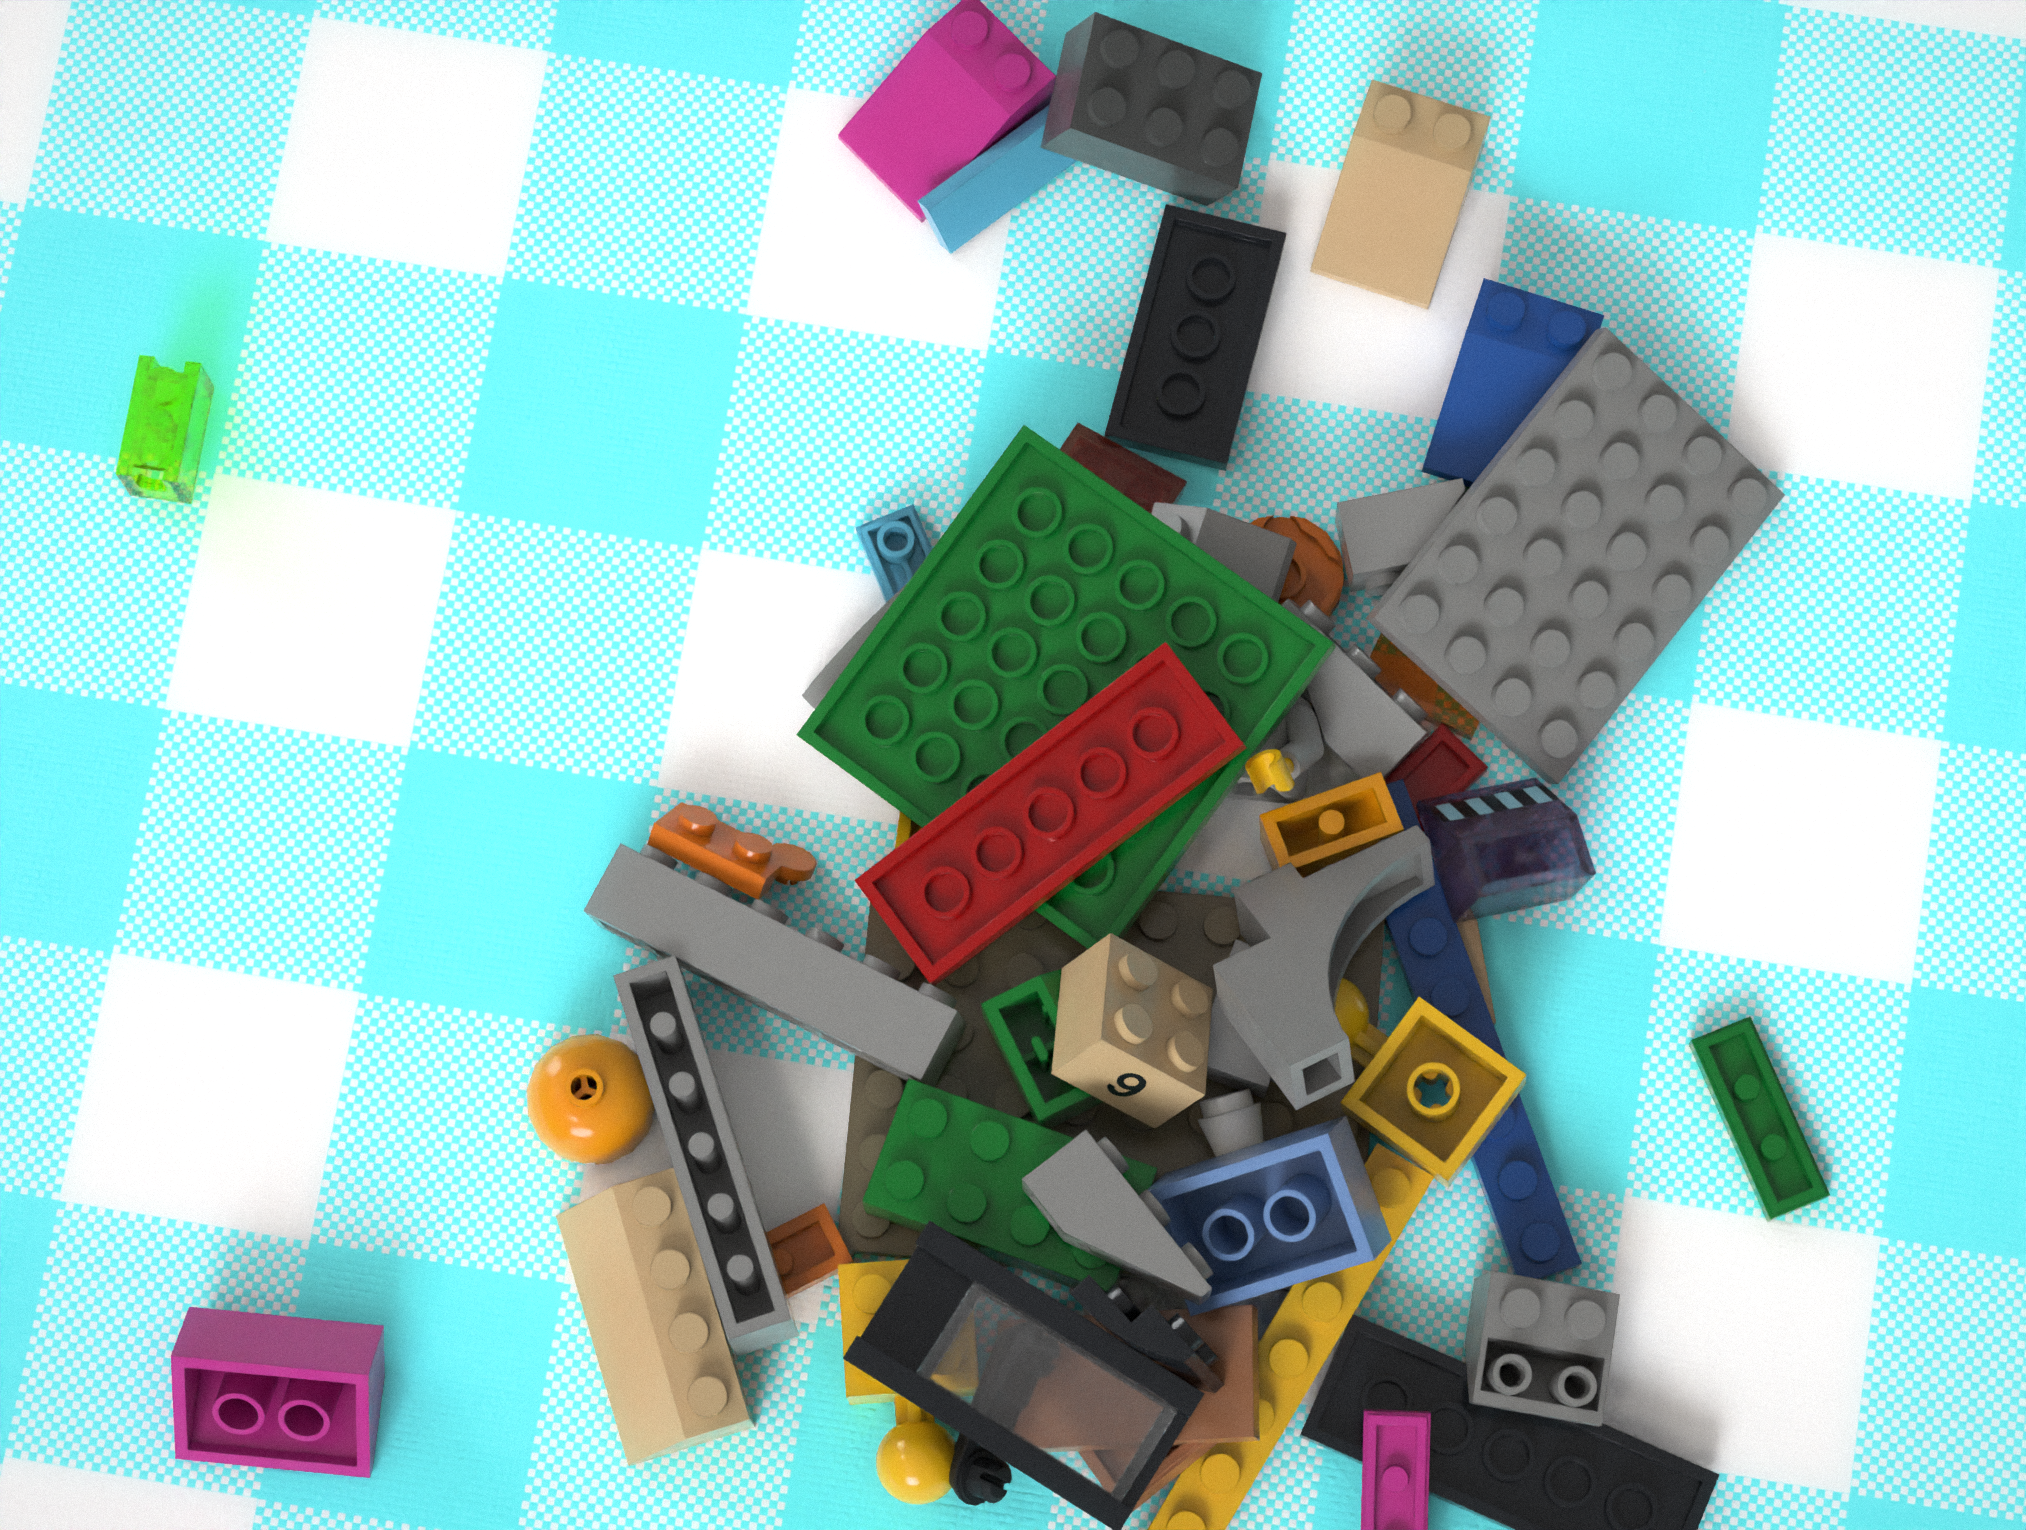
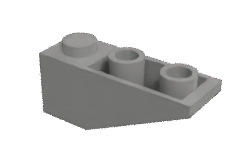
M1287 599L1281 606L1330 639L1336 646L1307 686L1326 743L1362 778L1381 772L1385 780L1430 734L1421 724L1429 714L1402 688L1392 696L1374 678L1382 669L1356 644L1346 652L1329 635L1336 627V624L1311 600H1308L1300 607L1295 601Z
M1085 1130L1022 1179V1189L1064 1242L1197 1305H1201L1210 1297L1212 1288L1206 1279L1213 1275L1211 1268L1191 1243L1187 1242L1181 1248L1176 1244L1164 1228V1226L1171 1222L1169 1215L1150 1191L1146 1189L1140 1195L1134 1191L1122 1175L1129 1169L1127 1162L1106 1137L1096 1143L1088 1131Z

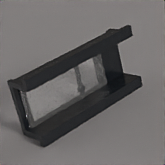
M929 1220L915 1242L917 1248L861 1337L856 1336L843 1359L1112 1530H1121L1205 1393Z

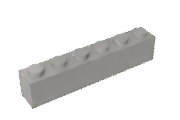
M620 843L583 910L597 926L663 959L675 955L681 968L906 1081L910 1078L935 1087L968 1025L960 1013L954 1009L957 1003L954 997L928 983H923L919 991L897 981L901 972L874 956L867 954L861 963L842 954L841 951L844 944L815 927H810L807 934L804 935L786 926L785 923L789 917L761 900L754 899L751 907H748L730 898L733 889L709 874L699 871L695 880L674 870L678 864L674 858L652 846L644 844L639 853Z
M673 955L613 975L728 1342L736 1356L739 1357L800 1336L689 988L676 956Z

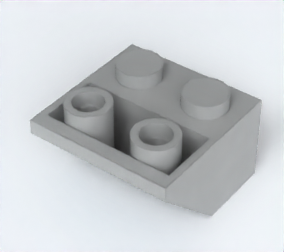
M1493 1270L1475 1278L1465 1338L1469 1403L1591 1426H1602L1620 1294Z

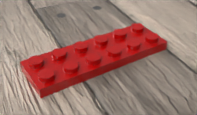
M1164 642L854 881L928 982L936 986L1247 747L1173 650Z

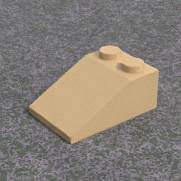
M1372 79L1349 144L1310 272L1428 310L1485 145L1491 117Z

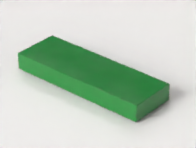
M1751 1016L1692 1039L1688 1045L1766 1221L1770 1222L1828 1198L1830 1193Z

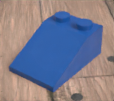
M1484 278L1421 472L1449 481L1463 478L1464 485L1471 487L1595 330L1601 328L1605 315Z

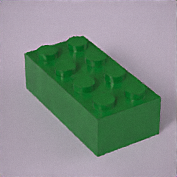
M908 1078L862 1200L867 1214L922 1233L930 1220L990 1259L1073 1289L1090 1275L1106 1291L1114 1283L1118 1286L1123 1273V1269L1064 1242L1022 1189V1179L1072 1141L1073 1137ZM1123 1156L1129 1169L1122 1175L1134 1191L1140 1195L1156 1182L1157 1168Z

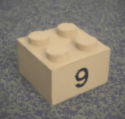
M1112 933L1108 934L1065 965L1061 970L1051 1074L1139 1121L1157 1128L1205 1096L1213 989Z

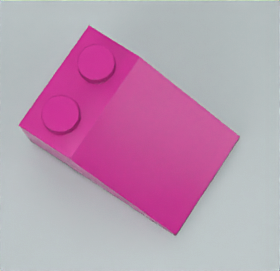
M961 0L923 34L840 131L838 139L923 223L926 217L918 200L1047 107L1051 102L1056 76L980 0Z

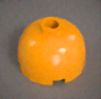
M599 1034L571 1036L550 1047L534 1066L526 1090L528 1117L541 1142L560 1158L582 1164H610L632 1153L648 1135L653 1122L652 1117L655 1107L638 1054L624 1042ZM586 1095L591 1096V1098L587 1100H581Z

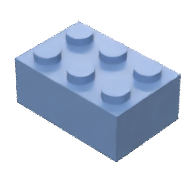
M1346 1116L1167 1172L1147 1189L1169 1215L1171 1222L1164 1226L1172 1239L1180 1248L1187 1242L1191 1243L1213 1272V1275L1206 1279L1212 1288L1211 1295L1201 1305H1197L1184 1298L1190 1316L1373 1261L1392 1240Z

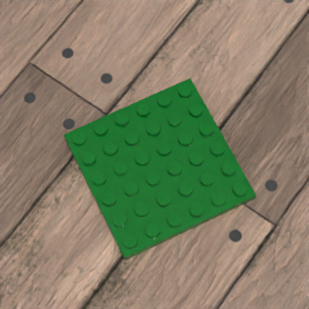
M1023 425L796 735L923 828L1166 642L1247 748L1035 909L1047 920L1089 949L1110 933L1121 939L1124 938L1244 774L1246 762L1260 752L1336 646L1330 639L1026 425Z

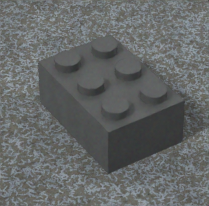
M1094 12L1065 34L1041 148L1208 206L1236 190L1239 186L1262 73Z

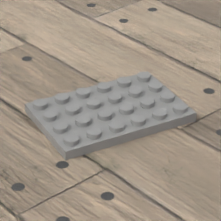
M1606 327L1596 329L1365 619L1548 784H1559L1785 494Z

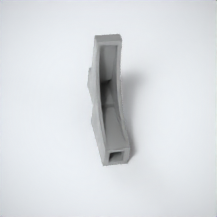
M1417 825L1392 837L1385 838L1377 844L1335 864L1327 865L1320 871L1305 878L1299 874L1290 862L1233 889L1240 934L1250 945V948L1238 951L1229 958L1213 965L1220 1010L1296 1110L1355 1082L1349 1037L1342 1030L1335 1014L1336 998L1346 968L1363 940L1396 908L1435 885L1430 840Z

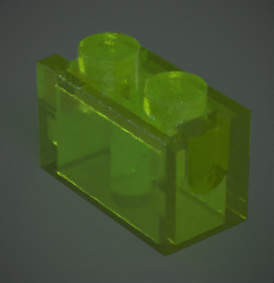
M139 355L115 473L130 496L192 504L215 388L201 363L185 361L182 373L176 372L169 367L160 366L154 356ZM148 469L163 471L162 480L147 477Z

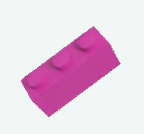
M199 1307L188 1308L171 1353L175 1459L364 1478L371 1477L385 1379L384 1325Z

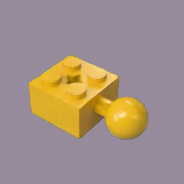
M1342 977L1336 998L1335 1014L1342 1030L1349 1037L1351 1058L1365 1068L1340 1102L1342 1112L1417 1167L1434 1176L1436 1181L1449 1189L1525 1086L1527 1074L1421 997L1417 998L1388 1037L1369 1023L1368 1004L1359 988L1351 981ZM1439 1079L1446 1082L1445 1096L1449 1100L1447 1104L1441 1106L1435 1103L1430 1108L1421 1104L1422 1093L1417 1087L1422 1082L1430 1086L1435 1085Z
M909 1259L838 1264L843 1357L856 1336L861 1337ZM975 1307L930 1377L931 1380L958 1397L974 1396L980 1382ZM844 1360L846 1398L850 1405L894 1402L896 1426L883 1437L876 1454V1471L885 1490L899 1501L913 1505L928 1504L942 1498L952 1488L949 1483V1472L956 1443L952 1435L945 1428L935 1423L934 1416Z

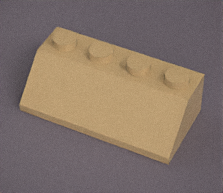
M674 1168L612 1186L556 1215L628 1466L630 1467L754 1428L755 1425L734 1354L723 1327Z

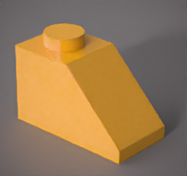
M1381 772L1259 815L1260 841L1272 871L1291 862L1303 878L1320 871L1327 865L1335 864L1367 849L1385 838L1404 831Z

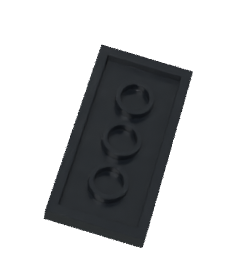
M1165 205L1105 430L1104 442L1226 471L1287 233L1177 206Z

